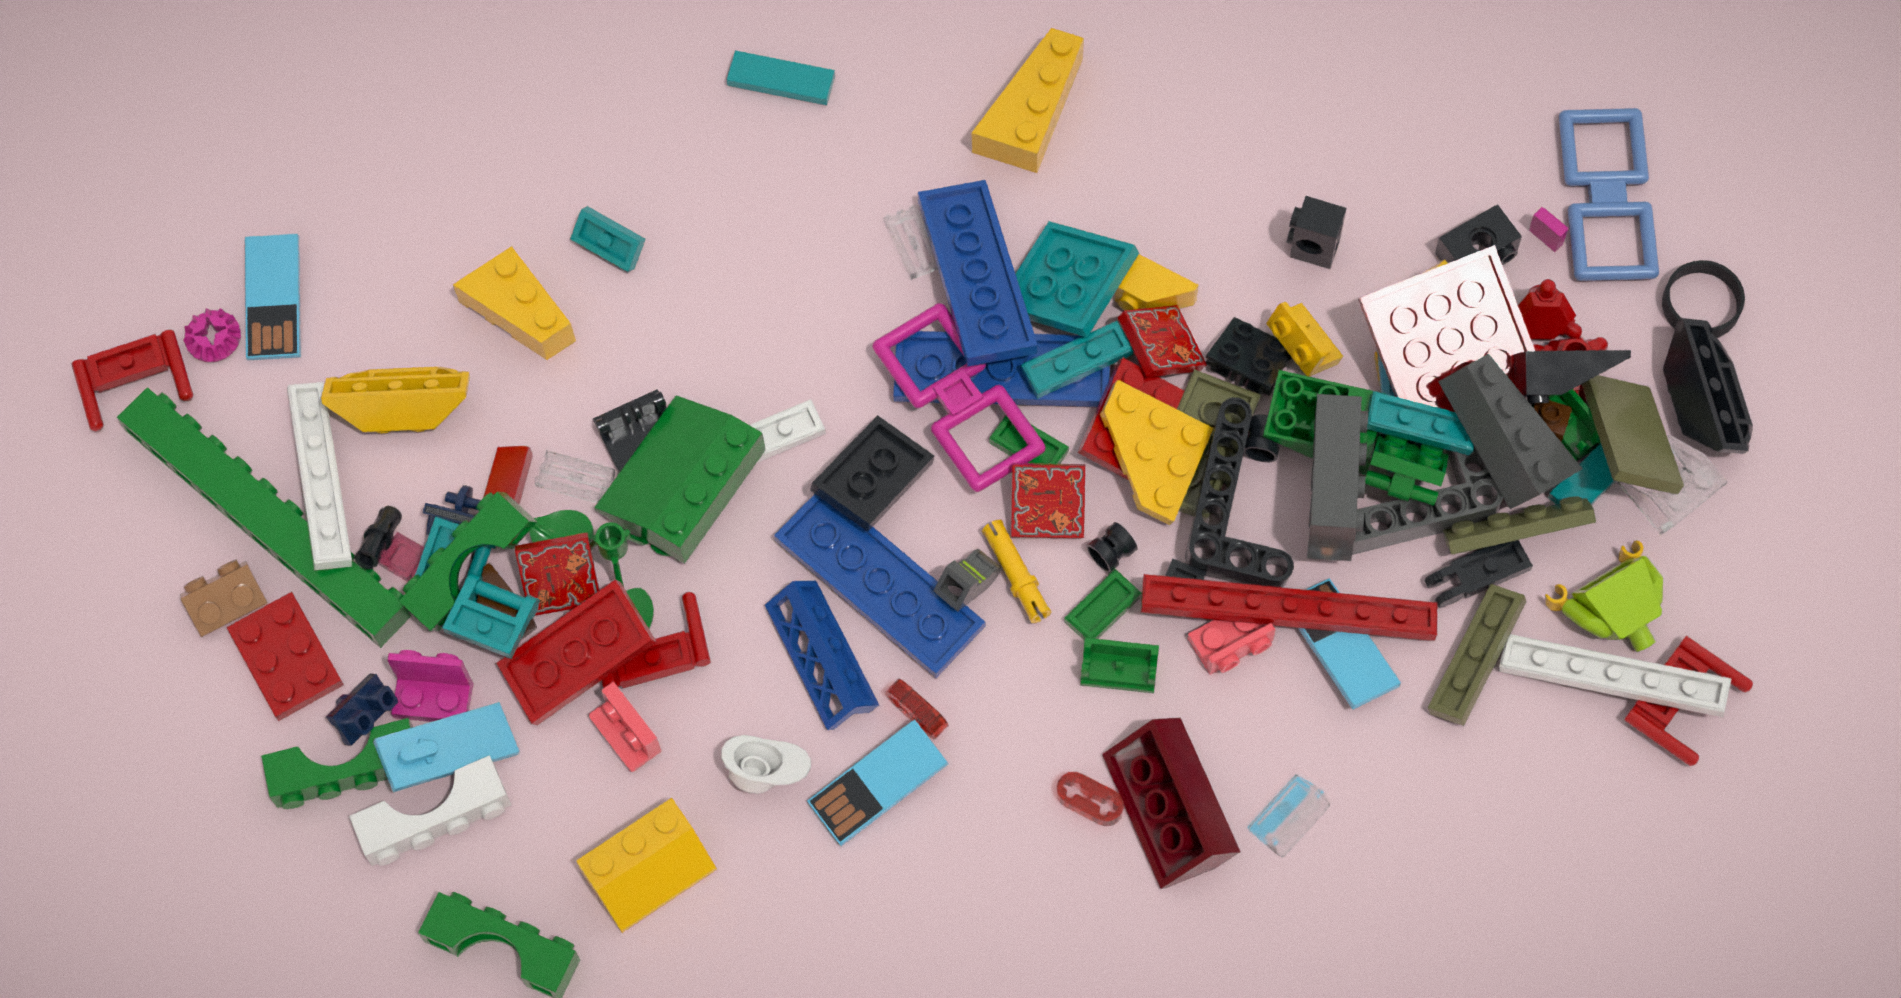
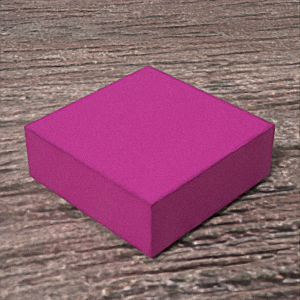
M1541 207L1533 215L1529 231L1552 251L1556 252L1564 244L1568 227L1547 209Z

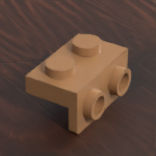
M237 559L232 560L217 568L218 575L208 580L201 576L183 586L186 591L180 594V599L201 637L268 603L247 561L239 564Z

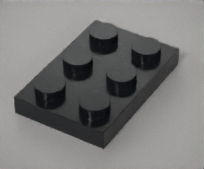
M877 415L812 482L810 491L868 532L933 464L935 455Z

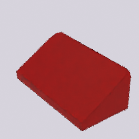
M506 446L497 448L484 497L490 492L493 494L497 491L506 492L513 500L520 504L533 458L530 447Z

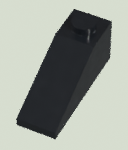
M1631 350L1524 351L1513 354L1514 385L1524 397H1527V401L1530 404L1549 403V397L1562 395L1631 358Z

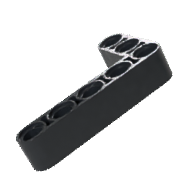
M1232 397L1222 403L1214 423L1185 552V562L1190 566L1205 571L1206 576L1241 584L1284 587L1294 569L1292 557L1287 552L1225 536L1252 417L1250 405L1244 399ZM1225 414H1237L1242 422L1238 424L1230 423L1226 419ZM1227 446L1233 450L1234 456L1224 457L1218 452L1217 448ZM1214 479L1223 481L1226 484L1227 490L1217 491L1213 489L1210 481ZM1212 513L1218 517L1220 523L1216 525L1207 524L1203 520L1202 515ZM1205 547L1211 552L1212 558H1199L1194 549ZM1235 555L1241 556L1247 561L1248 566L1238 568L1232 564L1230 557ZM1269 564L1278 565L1282 569L1283 575L1280 577L1271 575L1267 571L1266 566Z

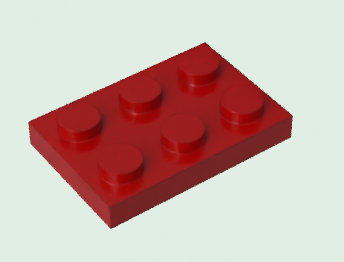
M1123 357L1116 364L1077 453L1129 480L1127 474H1123L1113 449L1115 447L1108 427L1105 428L1100 416L1113 384L1120 380L1175 409L1178 408L1185 391L1158 376L1147 378L1142 367Z
M292 592L226 627L278 721L344 685Z

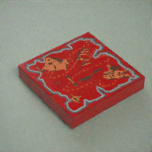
M1178 305L1124 310L1117 317L1147 378L1190 373L1194 369L1201 371L1207 365Z
M1012 463L1011 537L1084 538L1085 464Z
M588 532L515 546L525 597L530 595L540 599L535 616L574 609L600 591Z

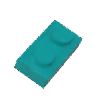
M587 206L581 209L570 240L629 272L635 269L646 238Z

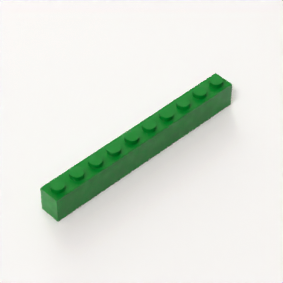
M147 387L116 417L130 436L378 647L382 648L411 617L408 610L399 602L403 595L394 587L387 590L379 583L382 580L381 577L373 569L361 568L353 561L355 555L352 552V567L314 570L307 521L301 517L304 514L303 511L290 499H287L285 502L276 496L278 493L277 489L268 480L262 477L258 481L250 474L253 471L252 468L239 456H236L234 459L225 453L227 450L226 446L217 437L211 435L207 438L200 432L202 429L201 425L192 416L186 413L182 417L175 411L177 408L176 404L166 394L161 392L157 396Z

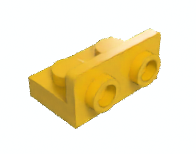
M1287 302L1280 303L1266 322L1274 336L1277 337L1306 376L1310 377L1334 367L1344 357L1303 303L1292 307Z

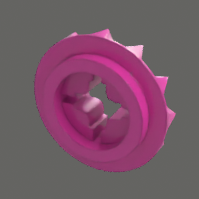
M206 308L204 313L198 316L193 315L189 325L184 326L185 337L183 341L187 350L193 357L205 362H216L227 358L236 350L241 339V329L233 314L230 315L221 308L219 310H209ZM209 325H212L216 331H220L215 334L214 345L208 340L207 336H203L208 334Z

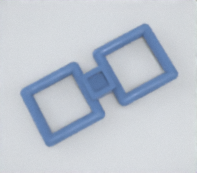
M1637 108L1561 111L1559 114V128L1565 182L1569 186H1588L1589 203H1573L1568 207L1574 277L1579 281L1657 278L1659 275V264L1652 205L1646 201L1628 202L1626 185L1645 184L1649 180L1641 110ZM1629 122L1634 170L1578 172L1573 124ZM1639 216L1644 265L1588 267L1583 217Z

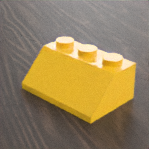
M670 798L576 860L581 873L622 933L717 870L693 827L673 798Z

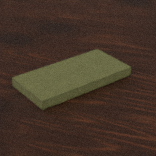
M1194 369L1177 410L1214 428L1219 409L1226 399L1232 397L1244 399L1250 405L1252 415H1254L1261 395ZM1225 414L1226 419L1230 423L1238 424L1242 422L1237 414ZM1212 433L1179 509V512L1194 517ZM1227 446L1217 448L1218 452L1224 457L1234 456L1233 450ZM1214 479L1210 481V485L1213 489L1221 491L1224 482ZM1211 513L1202 515L1205 522H1208Z
M1597 375L1584 382L1582 387L1613 480L1678 495L1684 487V483L1650 387Z

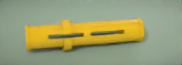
M992 521L998 533L997 536H995L989 524L985 525L982 529V534L986 537L1012 585L1010 590L1015 598L1019 597L1031 623L1042 621L1035 607H1038L1046 619L1052 611L1037 588L1039 582L1036 576L1030 575L1003 521Z

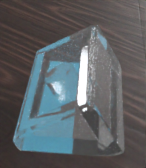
M1296 774L1247 828L1275 854L1284 857L1329 808L1330 802L1321 788Z

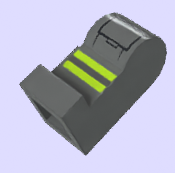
M976 549L966 559H962L959 562L954 560L948 564L933 591L958 612L993 584L1001 572V567L980 549ZM948 586H956L963 591L958 597L949 591Z

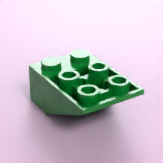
M1279 370L1263 437L1314 459L1313 442L1317 394L1362 397L1361 411H1368L1369 400L1373 391ZM1367 429V433H1360V443H1367L1366 464L1359 465V474H1367L1377 434L1376 431Z

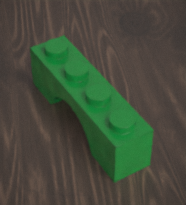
M497 491L495 494L491 492L478 503L476 509L479 512L470 522L468 520L463 521L453 531L451 536L454 540L446 549L443 547L439 548L429 558L427 563L430 567L422 576L415 575L404 586L403 591L405 595L399 602L430 631H440L460 593L458 577L465 559L473 551L486 545H495L503 549H514L537 523L506 492Z
M409 718L375 726L371 730L369 740L362 752L354 759L340 765L327 766L318 764L305 756L298 746L261 755L270 799L277 808L294 809L304 805V801L319 797L321 800H328L340 796L342 791L349 789L368 790L376 787L378 782L388 780L373 743L374 739L412 728L413 725Z
M438 892L418 932L425 943L457 957L471 946L481 942L495 941L504 943L512 947L519 954L521 959V979L526 987L552 998L563 997L580 962L577 952L573 950L574 944L558 936H554L552 940L540 936V930L526 922L520 921L517 926L505 921L506 915L494 908L486 906L484 911L471 906L472 901L459 893L452 892L450 896Z

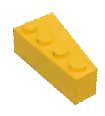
M1054 28L1048 31L972 131V153L1034 173L1038 172L1082 63L1083 37Z

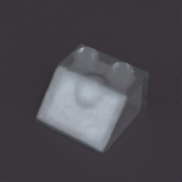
M1667 435L1684 483V487L1678 495L1616 481L1660 535L1676 526L1728 483L1704 453L1671 435Z

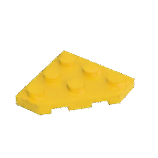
M1117 380L1111 388L1100 416L1105 428L1108 427L1115 447L1113 449L1123 474H1127L1134 492L1132 497L1137 509L1171 525L1175 521L1214 428Z

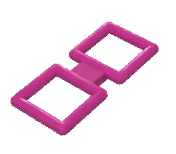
M937 303L875 340L872 347L915 408H922L935 399H938L948 415L934 422L931 426V432L972 490L980 492L1012 473V463H1028L1044 453L1046 446L1003 386L995 385L982 394L979 392L970 378L983 371L986 363L969 367L965 364L924 390L920 391L891 351V347L938 320L963 354L951 313L944 304ZM997 402L1028 446L979 475L949 430Z

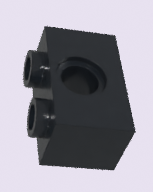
M1305 196L1302 208L1295 206L1289 224L1291 228L1286 243L1292 244L1290 258L1331 269L1341 239L1347 208Z
M1497 204L1439 237L1435 254L1440 261L1445 259L1447 263L1480 251L1473 247L1475 244L1483 245L1486 248L1495 245L1500 261L1504 265L1518 254L1517 251L1522 236Z

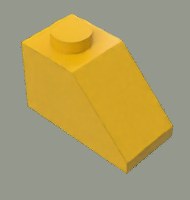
M1139 254L1116 290L1115 302L1123 310L1178 305L1179 309L1195 304L1199 285Z

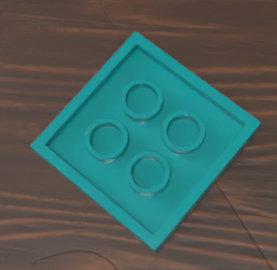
M1048 221L1016 272L1030 321L1088 337L1139 255L1136 246Z

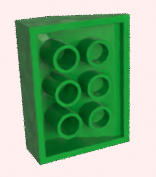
M676 395L594 509L685 564L766 451L763 433L731 414Z

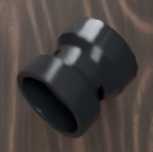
M1252 415L1248 431L1250 435L1246 440L1243 454L1255 461L1275 462L1278 458L1280 447L1276 442L1263 437L1268 415Z
M1114 522L1105 530V535L1102 538H1095L1086 546L1092 559L1107 573L1112 572L1119 566L1120 559L1130 557L1138 550L1133 537L1117 522Z

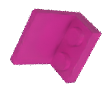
M401 650L399 654H388L387 661L397 678L395 696L398 699V703L392 708L391 712L394 719L409 718V720L433 722L469 711L474 683L463 661L457 656L439 653L436 657L422 656L421 653L413 650Z

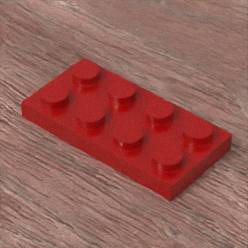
M614 580L518 647L512 659L504 657L496 664L531 724L539 725L655 644L656 640L621 582Z

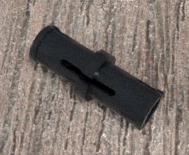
M385 506L383 509L382 507L374 524L367 527L364 533V542L355 555V561L362 568L373 569V566L377 567L384 550H387L392 545L394 540L393 533L402 520V514L397 508Z

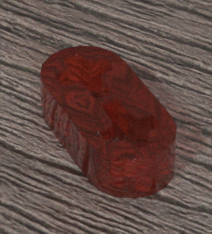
M898 678L885 691V695L890 702L909 720L913 721L915 719L930 738L936 739L949 726L945 718L905 681Z
M1068 772L1058 780L1057 798L1064 807L1102 826H1112L1122 818L1124 803L1120 794L1115 790L1079 772ZM1074 783H1079L1080 792L1088 797L1085 798L1079 794H1075L1072 798L1067 797L1065 785L1072 787ZM1093 799L1101 804H1105L1108 800L1113 801V809L1116 812L1108 811L1106 815L1100 814L1101 807L1092 802Z

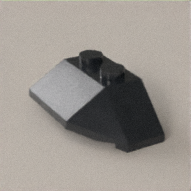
M1682 318L1677 321L1663 366L1667 389L1671 395L1682 434L1717 452L1744 454L1749 451L1753 424L1733 361L1722 343L1711 333L1713 329L1708 321Z

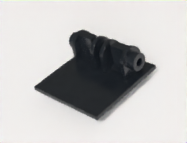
M1234 317L1205 358H1207V366L1211 367V372H1216L1226 378L1230 375L1229 381L1231 382L1239 374L1241 375L1239 386L1243 387L1247 379H1249L1246 388L1261 396L1263 394L1270 396L1275 388L1276 383L1274 382L1277 379L1278 371H1283L1292 357L1276 337Z
M658 389L593 418L619 473L667 408L664 396Z

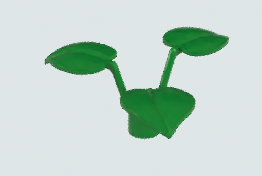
M560 510L534 518L537 523L529 531L532 542L588 532L591 551L598 546L600 555L604 559L612 561L615 579L620 581L623 587L619 559L624 557L628 550L627 540L642 546L649 543L643 538L631 534L630 530H624L619 524L613 522L601 525L596 535H594L593 525L589 518L576 510ZM650 544L652 550L656 554H659L661 556H671L666 552L660 550L659 548L655 547L654 545ZM642 588L627 590V594L650 629L654 617V607L650 596Z

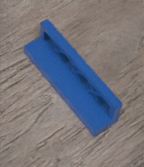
M816 580L792 581L765 604L827 730H835L853 714L870 713L879 706ZM788 599L793 607L791 621L785 619L780 609V606ZM800 631H804L809 639L807 652L801 651L798 645ZM815 662L821 663L824 669L823 684L818 683L813 675ZM831 693L837 695L843 707L836 715H833L829 707Z

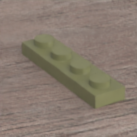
M1573 496L1562 499L1560 504L1548 507L1541 504L1528 506L1524 509V512L1509 515V513H1496L1490 515L1488 520L1481 522L1460 521L1453 524L1452 528L1443 530L1445 543L1451 555L1596 523L1594 508L1587 498L1582 499L1581 497Z
M1493 584L1489 586L1428 706L1431 715L1462 726L1465 725L1527 602L1523 594Z

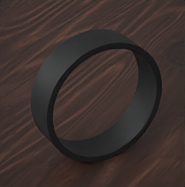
M1708 260L1686 263L1671 275L1662 296L1664 315L1674 329L1676 328L1677 321L1682 319L1673 308L1670 299V287L1676 280L1692 273L1713 275L1729 286L1735 296L1737 305L1736 315L1730 321L1721 326L1712 327L1711 333L1716 338H1719L1735 326L1742 313L1745 303L1743 286L1738 277L1722 264Z

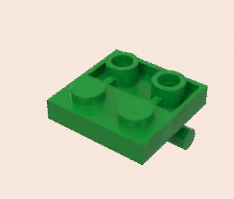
M1379 433L1370 465L1392 471L1394 474L1393 477H1389L1368 470L1365 484L1388 491V496L1407 502L1410 498L1434 506L1438 492L1415 485L1414 483L1418 479L1441 487L1446 474L1448 454L1442 453V448L1423 443L1419 446L1407 442V439Z

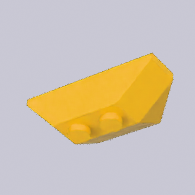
M440 366L368 369L348 373L340 378L335 376L326 378L321 401L323 405L362 432L388 433L403 430L422 432L427 429H436L467 397L470 374L467 371H457Z

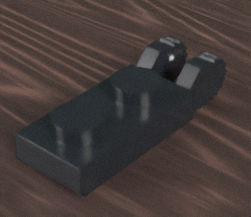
M1516 540L1485 547L1452 561L1448 567L1429 575L1424 581L1428 588H1433L1446 583L1453 577L1455 578L1458 586L1441 593L1435 599L1438 607L1442 608L1459 601L1463 597L1466 599L1485 591L1491 584L1498 585L1531 571L1533 565L1520 541Z

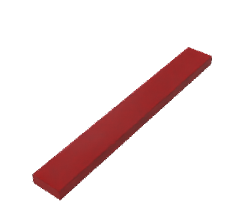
M1149 574L1143 575L1141 613L1265 625L1272 623L1275 626L1435 641L1437 637V602Z

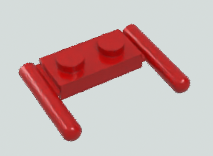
M165 330L158 336L153 334L89 355L85 360L77 359L71 363L89 428L92 431H100L104 426L95 391L100 393L168 370L167 367L171 369L180 400L186 402L193 398V391L174 330Z
M686 592L682 595L689 632L681 631L656 638L655 644L603 679V689L612 682L617 687L622 686L624 689L694 669V666L703 667L711 663L695 593Z
M1687 635L1665 663L1667 666L1707 673L1710 669L1721 677L1731 678L1730 684L1744 693L1750 691L1753 686L1751 679ZM1638 700L1624 721L1687 765H1696L1699 761L1698 753L1665 731V728L1677 714L1679 708Z

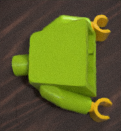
M1636 540L1633 541L1631 546L1634 553L1628 552L1625 546L1622 545L1618 556L1621 564L1572 592L1573 598L1568 599L1565 586L1557 584L1555 585V592L1562 596V598L1555 600L1548 594H1545V603L1552 611L1562 610V613L1576 625L1601 639L1621 640L1628 637L1635 651L1639 652L1656 642L1647 624L1662 615L1660 605L1663 602V576L1647 556H1642L1643 544Z

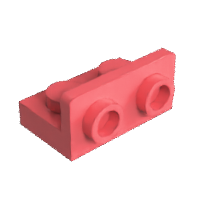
M1212 620L1188 633L1187 639L1211 675L1218 670L1221 673H1225L1233 669L1240 663V658L1251 652L1255 656L1266 651L1272 645L1276 629L1272 623L1265 625Z
M612 682L601 690L605 703L589 714V718L629 771L634 772L662 751L655 734L617 685Z

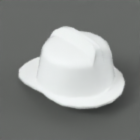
M741 735L726 741L721 750V759L729 770V778L739 789L747 793H764L776 785H789L799 782L807 776L811 769V758L807 752L798 745L788 742Z

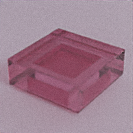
M397 532L392 545L387 550H384L378 564L408 582L416 573L425 547Z

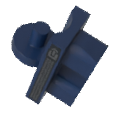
M463 485L458 494L449 491L446 493L445 502L455 504V509L425 503L423 513L429 515L426 535L430 533L435 516L462 523L465 520L470 522L474 518V514L468 513L469 508L477 510L476 507L481 500L472 498L473 488L471 486Z
M370 673L348 695L342 694L336 700V707L326 718L339 731L343 743L352 746L362 735L366 736L374 728V723L386 711H390L398 703V699L389 686L383 685L377 674Z

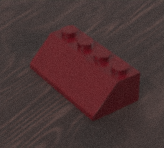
M1181 717L1152 719L1102 754L1160 889L1168 888L1211 871L1241 852Z

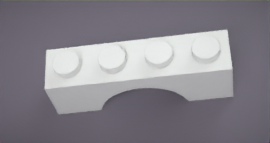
M489 755L455 770L454 784L450 795L441 806L429 813L422 815L403 814L393 809L385 801H382L349 817L364 855L372 866L375 864L387 865L396 861L399 858V854L412 848L414 850H421L432 845L435 842V838L444 834L455 835L469 828L470 823L481 818L489 820L498 817L504 813V808L511 806V803Z

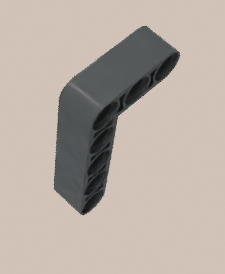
M1475 446L1470 456L1446 450L1458 485L1434 490L1438 492L1434 506L1409 498L1408 502L1398 499L1361 508L1364 509L1363 531H1356L1352 555L1443 533V530L1452 528V525L1457 522H1481L1488 520L1490 515L1498 513L1503 496ZM1466 464H1477L1482 471L1472 472L1467 469ZM1486 496L1492 500L1493 504H1481L1476 497ZM1445 504L1453 505L1457 508L1458 512L1455 514L1447 513L1441 506ZM1409 513L1419 514L1423 521L1413 522L1406 515ZM1380 521L1386 524L1389 529L1379 531L1374 529L1371 523Z

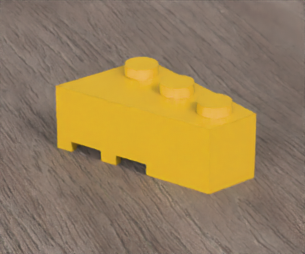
M512 246L453 284L459 303L467 308H472L484 316L486 321L492 325L496 324L511 334L512 338L546 360L576 342L570 321Z

